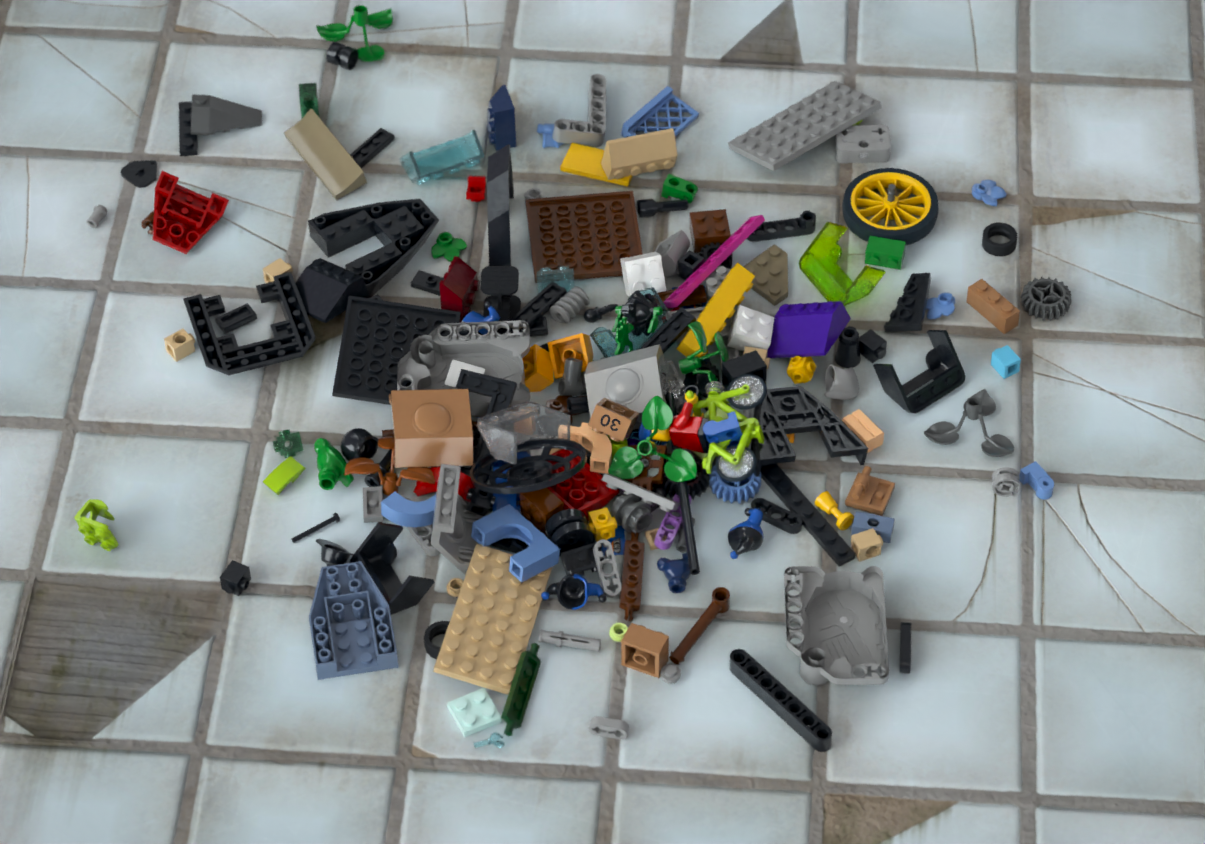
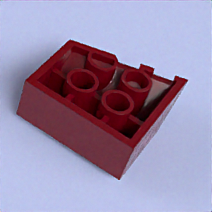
M454 256L449 265L448 272L444 274V280H441L439 283L441 309L461 312L459 323H461L465 316L470 313V305H473L475 302V291L479 290L480 280H477V272L459 257Z

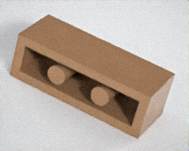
M980 279L968 287L967 303L1003 334L1018 326L1020 310L986 281Z

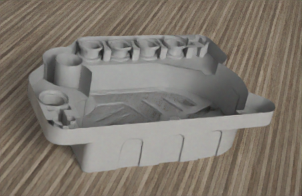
M522 320L441 324L429 335H421L415 338L411 343V351L398 362L397 390L457 389L445 385L452 360H457L484 368L485 375L516 382L517 387L510 410L513 406L527 404L531 398L530 391L525 386L524 363L522 360L530 351L529 324ZM483 328L488 330V333L485 335L478 333ZM499 328H506L507 332L499 334L497 330ZM463 329H467L469 331V333L465 336L459 334V332ZM443 330L450 331L448 336L440 335ZM405 380L412 382L408 387L402 386L401 383ZM469 392L471 416L485 417L492 397Z
M815 566L788 567L784 572L786 645L789 650L800 657L801 678L809 685H823L828 681L837 685H880L886 683L889 677L882 570L879 567L871 566L861 574L851 571H837L826 574ZM791 575H795V582L791 583ZM790 590H797L799 594L791 595L788 592ZM798 606L800 609L794 612L789 607ZM792 622H798L800 626L797 628H793L789 624ZM793 638H798L801 640V642L799 644H793L790 642V640Z

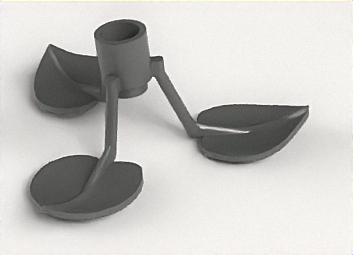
M986 389L967 399L963 405L962 418L956 428L952 423L942 421L933 424L924 431V435L934 443L942 445L952 444L959 439L957 432L960 431L965 417L968 416L971 420L980 419L983 434L987 440L982 443L981 448L986 455L1001 457L1014 452V445L1007 437L995 434L990 438L987 435L983 416L994 413L996 404Z

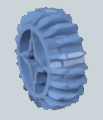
M723 460L720 462V469L724 475L730 478L742 477ZM713 466L709 475V486L712 488L713 494H716L717 499L722 498L724 502L730 500L731 504L734 501L740 504L741 500L747 502L749 498L754 499L762 483L761 472L757 477H755L753 472L750 477L743 481L730 482L720 477L716 466Z

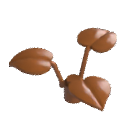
M390 436L382 437L378 440L379 447L392 449L391 469L384 477L379 464L374 463L369 458H354L345 467V475L374 474L378 472L380 484L383 485V494L388 496L395 491L398 493V487L401 486L402 478L435 485L433 472L428 467H408L407 470L403 469L400 472V476L397 477V474L394 473L393 464L394 437Z

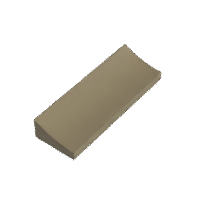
M312 108L298 123L284 132L287 140L336 200L367 183L363 170Z

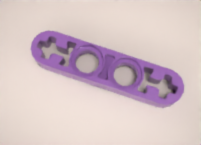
M675 494L673 500L679 503L678 495ZM680 505L677 510L666 512L654 540L657 548L667 550L672 546L683 522ZM671 512H678L681 516H674ZM665 525H672L675 529H668ZM664 535L667 536L665 541L662 540Z

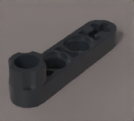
M806 210L803 211L800 218L763 222L754 231L755 233H752L747 239L757 242L810 235L815 232L816 214ZM792 226L794 227V229L787 230L785 229V227ZM770 228H773V229H775L776 231H775V232H768L767 230L770 229Z

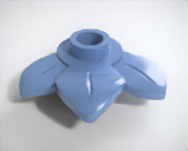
M983 180L980 184H974L972 187V196L978 200H983L984 203L996 207L997 199L1007 196L1004 189L996 186V182L993 180Z
M945 292L940 294L938 298L928 299L926 309L929 310L927 318L937 319L942 315H951L955 310V298L952 294Z

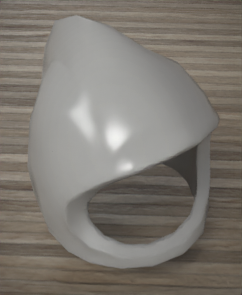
M833 364L827 367L825 373L827 392L824 393L825 397L839 400L855 398L859 393V383L853 368L841 369ZM832 367L835 372V378H832L830 375Z

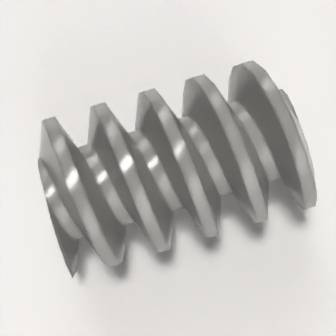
M574 286L555 305L550 307L549 311L556 322L569 323L576 314L580 313V310L585 308V305L590 304V300L582 288Z

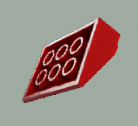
M560 449L551 455L566 458L573 452ZM579 455L569 462L570 469L580 462L581 458ZM548 461L552 464V466L558 463L555 461ZM587 462L571 478L547 487L564 502V510H581L588 521V512L602 509L619 493L618 489L614 490L606 486L607 483L602 481L603 476L601 474L590 471V465ZM562 466L554 470V473L564 472L565 467Z

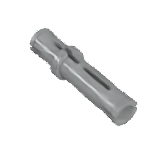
M540 630L539 642L556 644V647H561L562 645L597 652L600 650L601 639L563 634V631L557 633Z

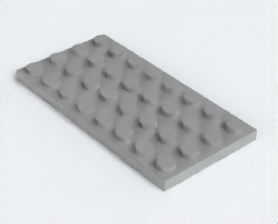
M837 81L830 82L829 85L803 98L798 103L789 106V108L777 113L772 118L763 121L760 125L749 129L746 133L737 136L734 140L728 142L729 149L775 171L881 109V102Z

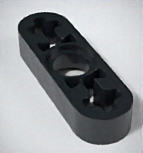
M756 498L751 502V509L759 508L763 512V521L790 534H797L802 530V518L799 515L763 498ZM774 513H778L782 517L775 519L771 515Z
M901 622L899 673L910 674L911 623Z

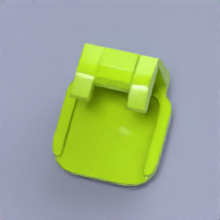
M89 499L74 517L79 526L78 530L84 534V541L88 544L94 545L100 542V546L104 550L111 551L119 546L116 538L107 525L95 520L98 516L114 521V517L108 512L109 508L103 501Z

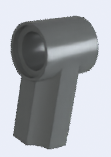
M575 358L565 359L563 379L559 381L558 391L561 396H580L582 394L583 386L580 380L582 360Z

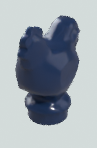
M687 553L682 554V559L670 560L668 558H660L657 561V568L663 571L665 577L669 580L668 586L673 593L685 591L686 580L691 575Z

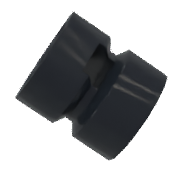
M334 41L328 48L326 59L331 64L340 65L342 68L352 70L358 61L359 51Z

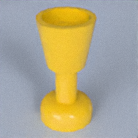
M829 491L821 493L816 498L814 505L829 515L833 514L837 518L836 525L840 530H846L852 525L854 515L850 512L842 513Z

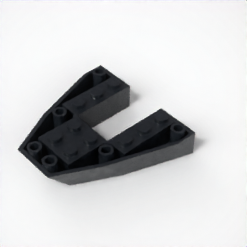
M421 199L379 202L324 213L309 220L308 225L310 237L328 258L373 236L378 238L384 247L345 265L347 270L363 276L369 293L365 298H371L408 264L426 242L439 219Z

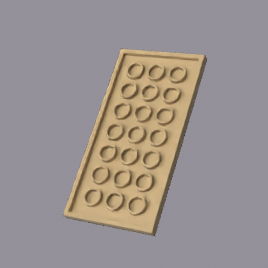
M476 543L433 672L508 695L521 653L527 649L541 605V594L545 592L552 567L521 583L509 572L510 557L513 554L487 546L483 547Z

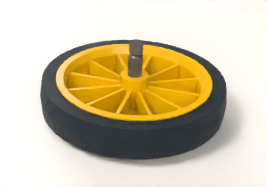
M898 168L874 169L859 175L848 185L842 203L843 217L846 225L856 236L867 242L870 236L905 241L906 245L915 243L931 232L935 226L939 211L938 197L930 183L913 172ZM884 188H888V195ZM896 188L905 190L898 197L895 195ZM878 189L881 196L876 194L872 190ZM911 194H913V195L916 196V197H912V198L906 199V198H907L908 196H910ZM923 204L924 207H917L915 205ZM857 207H863L866 209L858 210ZM912 215H917V216H921V217H920L919 219H917V218H915V217L912 216ZM874 216L869 221L865 219V217ZM882 218L886 219L885 226H881L876 223H878ZM900 218L908 222L909 224L903 226ZM894 219L897 227H888L889 220Z

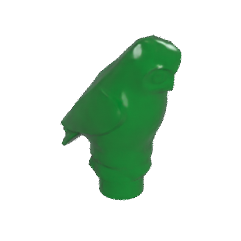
M325 438L317 439L314 443V449L317 453L320 487L324 490H331L338 480L348 487L354 480L352 474L345 475V467L347 465L345 459Z

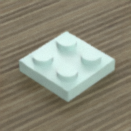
M485 688L447 702V707L464 737L502 722L501 715Z

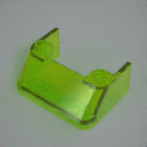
M827 221L801 256L799 268L828 302L842 301L843 305L846 306L868 296L886 272L882 269L865 266L854 282H852L837 264L842 255V249L837 242L848 228Z

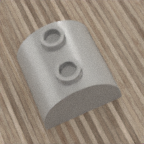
M682 230L660 242L654 251L661 255L664 277L678 274V261L686 254L690 247L689 238Z

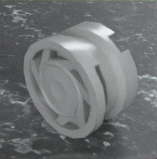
M1003 467L994 471L992 474L994 493L1004 497L1013 496L1014 492L1018 493L1020 490L1018 471L1010 467Z

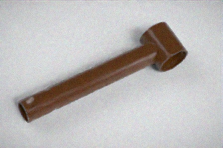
M718 587L713 590L711 604L680 642L679 646L673 652L671 651L669 657L671 662L676 665L683 662L684 657L717 614L725 613L729 610L730 592L728 589Z

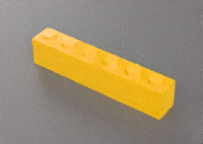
M739 263L729 271L696 319L704 328L707 346H711L715 342V333L717 331L721 332L727 324L724 322L726 318L730 319L736 311L733 309L735 305L739 306L745 298L743 293H747L754 285L752 280L755 275ZM691 328L676 348L686 357L700 349ZM701 352V353H699L698 355H696L695 357L698 356V357L700 358V357H702V356H705V355L707 354V352H705V353Z

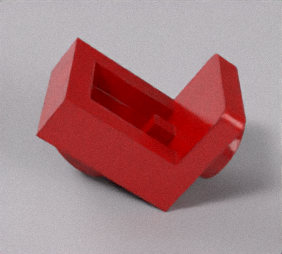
M468 176L466 200H471L472 202L484 200L486 195V177Z

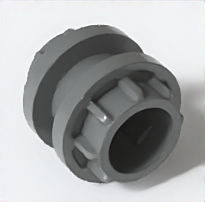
M635 494L620 495L614 501L611 508L612 517H615L617 524L622 525L623 529L628 533L643 532L652 521L651 507L646 502L641 501Z

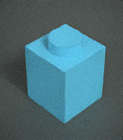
M1008 345L992 352L991 366L1003 379L1019 372L1021 359Z

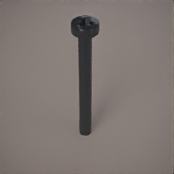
M334 513L333 517L291 538L294 543L334 521L338 523L340 517L337 513Z

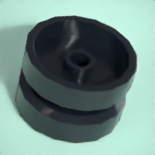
M562 510L549 518L545 525V533L548 539L558 546L560 553L594 542L592 529L581 510Z

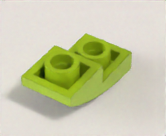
M290 456L277 466L264 479L263 483L279 495L290 482L294 483L306 468Z

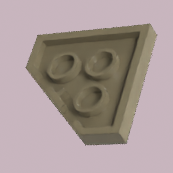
M774 244L743 267L755 275L752 280L754 285L751 289L776 306L788 297V254Z

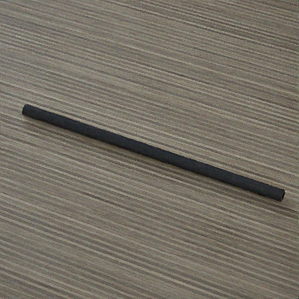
M668 392L664 396L674 417L677 415L674 394ZM671 440L672 452L675 449H682L681 447L674 446ZM687 481L677 482L690 574L697 575L700 573Z

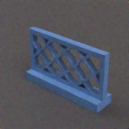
M667 86L623 124L621 136L625 138L635 136L636 131H644V134H646L647 131H661L673 128L674 134L677 136L699 116V113L673 95V89ZM673 101L678 107H669L668 104ZM666 112L667 117H658L657 113ZM669 112H679V117H670ZM682 112H688L691 116L682 117ZM655 122L656 127L646 126V123ZM658 122H668V127H659ZM671 122H680V126L671 127Z

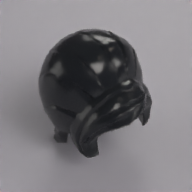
M352 429L344 435L341 441V453L348 461L354 458L371 459L377 453L379 439L372 436L365 429Z

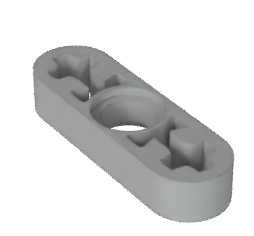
M602 539L594 545L593 553L603 593L607 597L612 598L620 593L622 586L612 545L609 541ZM601 544L603 547H607L608 550L605 551V557L610 556V559L600 561L603 558L602 551H598ZM609 563L613 568L612 573H604L602 565ZM615 577L611 579L612 585L617 587L614 593L607 589L610 582L609 579L605 581L604 578Z

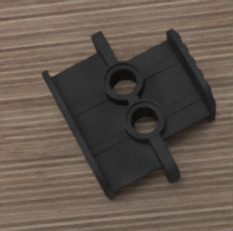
M487 266L481 272V291L484 294L490 295L485 298L484 303L488 300L491 301L492 307L500 316L499 321H509L521 310L520 298L512 295L518 291L519 271L513 266ZM485 306L483 308L484 317L489 316V310Z

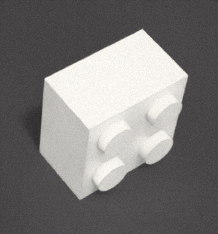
M652 252L620 259L627 296L630 297L637 290L643 295L667 291L661 255L659 253Z
M739 305L731 318L727 346L743 352L745 346L767 350L771 344L774 317Z

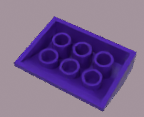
M842 301L782 305L774 316L771 344L767 349V358L826 356L851 319Z

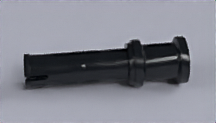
M392 449L378 463L383 477L391 468ZM378 472L367 475L364 479L369 487L381 486Z

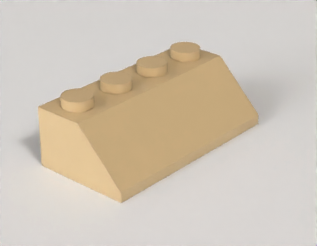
M671 128L607 141L601 165L608 180L674 167L677 159L674 130Z

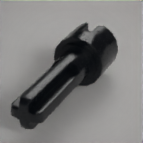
M653 199L637 201L639 218L652 217L657 212L688 209V201L686 199L655 202Z

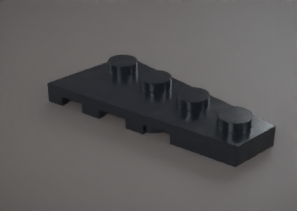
M930 273L911 274L903 289L902 297H899L897 301V307L895 310H892L889 322H886L884 325L885 332L922 331L931 283Z

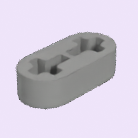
M599 716L593 717L589 726V731L592 734L614 739H625L629 730V725L622 720Z

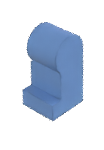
M1036 461L1020 469L1019 481L1023 485L1028 483L1036 491V496L1040 499L1047 500L1052 497L1054 481Z

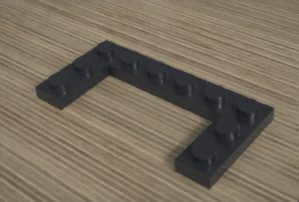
M461 369L456 385L457 389H468L469 392L492 397L473 457L474 465L480 458L498 449L517 383ZM491 463L484 469L491 470L493 463ZM472 466L470 469L461 467L460 472L470 477ZM480 473L477 481L487 484L489 476Z

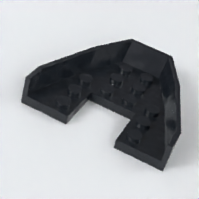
M510 144L488 157L489 266H511L509 198H514Z
M803 387L767 389L764 401L755 407L754 418L758 420L764 435V443H759L758 438H752L751 450L757 458V466L754 471L755 477L760 475L762 465L795 462L796 454L786 434L818 431L831 458L855 455L859 464L864 465L868 447L828 407ZM763 390L755 393V403L761 398ZM750 455V466L752 468L753 459Z

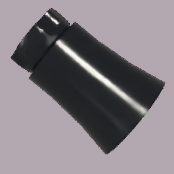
M854 327L844 328L839 335L835 362L843 368L856 367L861 361L860 337Z

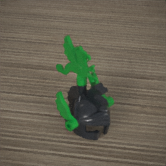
M637 290L629 297L625 305L616 306L615 312L618 316L612 332H616L615 340L618 343L615 355L622 354L625 346H629V352L633 351V344L629 340L628 333L632 332L633 335L639 337L643 332L645 336H649L650 333H654L655 329H657L658 315H662L663 309L657 306V302L651 293L643 295Z

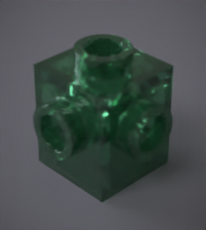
M290 429L279 431V435L274 436L275 453L278 452L280 456L284 455L285 458L296 456L295 452L303 451L299 431L290 432ZM289 441V446L285 447V442Z

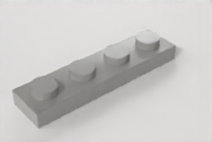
M607 473L603 475L602 481L606 482V486L611 489L617 490L620 488L625 490L624 494L626 495L635 494L642 497L641 501L650 505L653 502L659 504V509L666 512L677 510L680 503L614 475Z

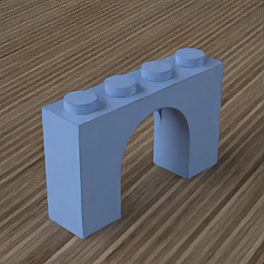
M510 504L472 523L471 537L483 547L504 538H516L529 546L510 557L509 572L521 583L558 564L560 554L558 546L550 541L544 533L540 532Z

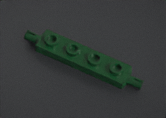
M537 643L531 644L530 651L521 653L501 716L507 724L504 731L506 736H512L514 728L517 729L522 725L541 664L540 659L537 657L540 648Z

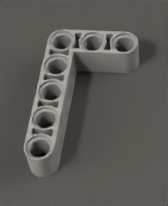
M594 74L590 78L588 122L567 119L555 121L552 135L554 141L594 147L603 144L606 130V78L603 75Z

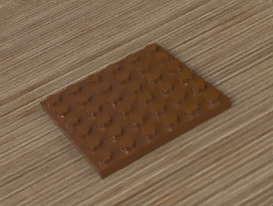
M633 191L525 199L535 283L623 276L620 259L643 254Z

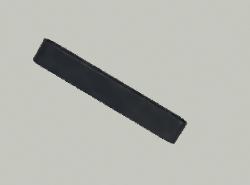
M735 649L731 652L730 671L815 750L826 752L831 748L832 730L745 650Z

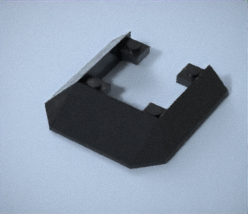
M291 272L273 276V282L256 286L261 304L279 300L286 321L270 324L274 338L239 347L234 334L216 338L209 316L225 313V307L220 295L204 299L201 294L183 298L206 367L226 375H233L304 356L316 337Z

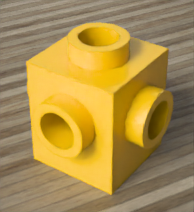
M811 356L791 357L786 371L794 384L807 383L812 380L817 366Z
M607 507L588 512V525L592 529L596 542L615 537L617 522L615 517H611Z

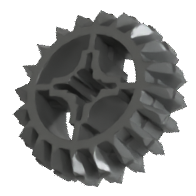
M1042 276L1040 280L1034 278L1033 281H1029L1024 286L1021 293V304L1024 307V311L1028 312L1029 316L1035 315L1036 319L1042 318L1043 321L1044 319L1051 321L1053 318L1058 320L1060 316H1064L1068 312L1072 301L1071 291H1069L1068 286L1064 285L1063 281L1058 282L1057 278L1054 280L1050 279V277L1044 279Z

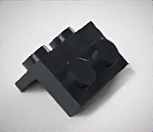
M597 542L560 553L566 576L569 574L583 576L585 575L584 571L590 569L592 573L598 571L593 553V547Z

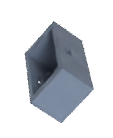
M856 511L851 536L874 528L877 535L881 536L883 542L890 543L895 518Z

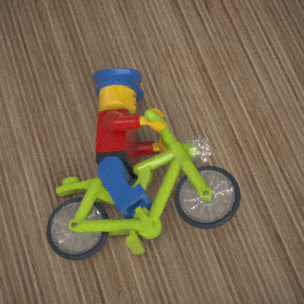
M745 374L735 378L729 384L726 392H724L725 387L718 381L706 384L705 390L707 391L708 398L698 401L696 393L694 394L691 390L685 393L687 402L684 403L681 413L673 417V422L668 429H658L657 434L651 441L667 442L671 439L674 446L700 453H708V457H703L702 462L703 469H706L707 474H711L712 463L717 456L716 470L720 477L730 482H739L747 479L753 474L757 466L756 455L748 447L752 438H758L759 443H764V435L756 418H747L727 405V403H730L735 408L748 410L757 407L764 401L767 394L766 383L759 376ZM708 407L709 419L704 418V413L701 412L702 408ZM716 407L727 413L728 419L724 420L722 417L717 416ZM641 422L639 440H646V437H649L654 429H645Z

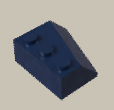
M502 85L490 99L489 108L487 109L489 142L491 145H494L496 151H499L508 144H510V148L516 147L515 108L506 85Z

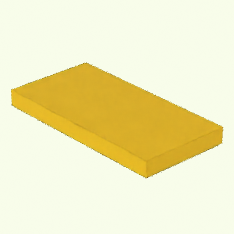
M571 143L560 166V171L627 187L633 177L629 175L620 179L608 180L601 165L604 150Z

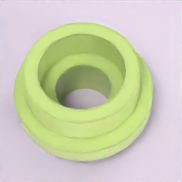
M615 623L610 628V638L616 642H621L628 627L624 623Z

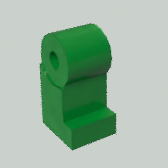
M668 174L663 183L661 197L668 199L671 196L680 200L686 199L688 203H691L698 192V187L692 182Z

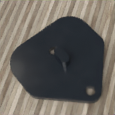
M154 160L132 161L121 169V176L138 188L147 187L156 180L157 162Z

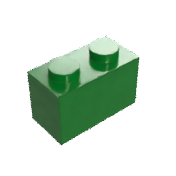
M870 236L865 252V264L901 270L906 242Z

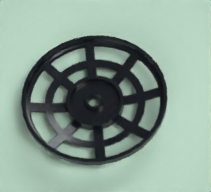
M560 438L527 440L504 446L486 454L472 466L470 478L476 488L488 493L518 494L556 485L571 478L584 467L587 455L585 448L575 441ZM543 448L541 455L520 459L514 456L518 452ZM552 448L566 449L573 452L566 458L549 455ZM579 455L581 458L580 462L570 469L569 462ZM503 457H506L509 461L495 471L484 469ZM548 461H555L558 463L552 466V464ZM562 466L565 467L564 472L554 473V470ZM481 473L490 476V484L478 482V475ZM496 478L507 479V482L496 484Z

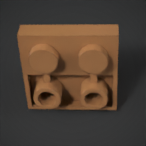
M865 466L862 473L858 472L845 500V505L883 516L895 489V483L869 476L872 469L869 466Z

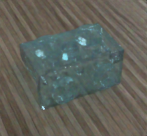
M560 266L558 270H551L550 267L540 268V271L536 273L538 294L552 281L566 289L567 292L575 286L574 268L569 269V266Z

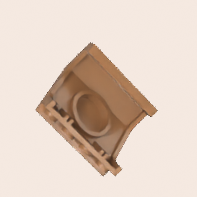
M468 389L391 391L389 403L392 407L393 464L395 468L441 466V464L473 466V430Z

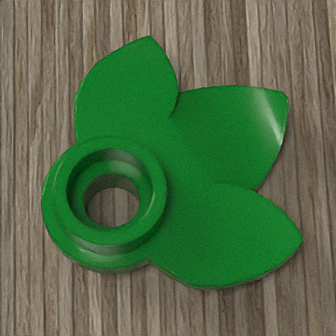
M442 232L438 235L436 244L432 246L431 253L435 259L443 256L447 261L452 262L454 256L459 257V250L466 249L467 245L463 239L454 238L449 232Z

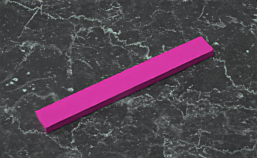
M763 215L750 217L664 301L663 305L665 308L678 307L765 221Z

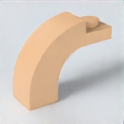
M582 422L580 427L561 424L560 439L575 441L591 453L590 471L609 474L608 470L612 463V445L608 436L605 433L599 434L594 432L592 427L588 426V423Z

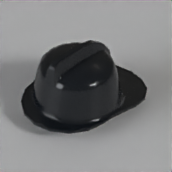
M316 539V542L322 546L321 560L327 566L346 564L349 556L353 555L336 543L324 539Z

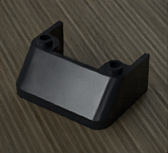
M947 330L927 331L934 347L926 355L925 360L928 369L901 385L892 364L873 365L884 392L908 413L920 412L961 386L965 381V372Z
M378 522L351 557L349 563L360 561L363 563L387 601L390 614L393 615L416 606L434 584V580L409 575L405 582L401 584L391 564L397 557V550L393 542L404 528L399 525Z

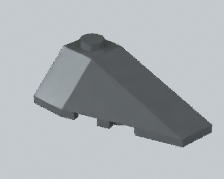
M192 94L191 134L212 135L215 134V131L224 130V132H228L231 128L239 127L245 129L262 125L261 110L211 95Z

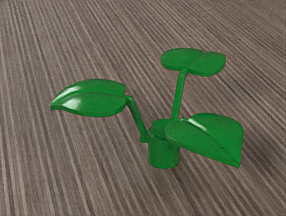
M359 5L354 7V16H351L348 28L340 23L323 26L316 25L321 37L329 41L343 40L345 34L349 33L354 21L357 26H362L365 47L357 49L359 51L358 59L367 62L378 61L384 58V50L379 45H368L365 25L373 26L376 29L390 27L393 23L392 9L368 15L367 7Z
M698 321L692 322L688 327L694 332L700 349L687 356V358L679 360L680 370L683 375L693 372V375L708 374L711 387L719 389L720 393H722L716 375L710 370H698V368L701 367L700 361L717 354L721 355L723 362L729 360L724 340L721 334L716 332L714 336L719 350L700 358L698 356L695 357L701 352H707V338L702 324Z
M660 396L653 397L647 403L642 413L644 428L647 430L654 429L653 433L646 437V440L638 443L637 450L627 446L620 448L613 457L608 470L609 474L622 479L635 478L644 469V464L640 460L642 456L657 455L669 460L665 464L664 470L670 480L684 482L695 479L697 476L695 459L688 451L675 449L671 457L657 452L656 444L651 441L657 434L658 429L666 430L673 422V412Z

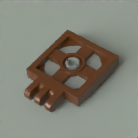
M628 445V447L637 450V445ZM656 445L657 452L667 455L666 445ZM657 455L642 456L640 459L644 464L642 473L635 478L623 480L652 491L653 484H663L666 459Z

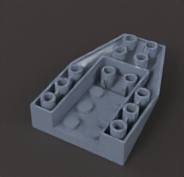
M360 561L321 567L309 614L318 680L399 668L389 605L363 563Z

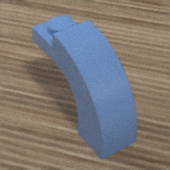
M395 491L381 501V515L389 521L405 527L431 525L434 518L436 494L425 501L415 502L405 499Z

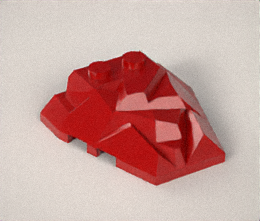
M162 171L155 186L152 240L187 254L223 216L229 200L215 193H212L210 198L178 185V177Z

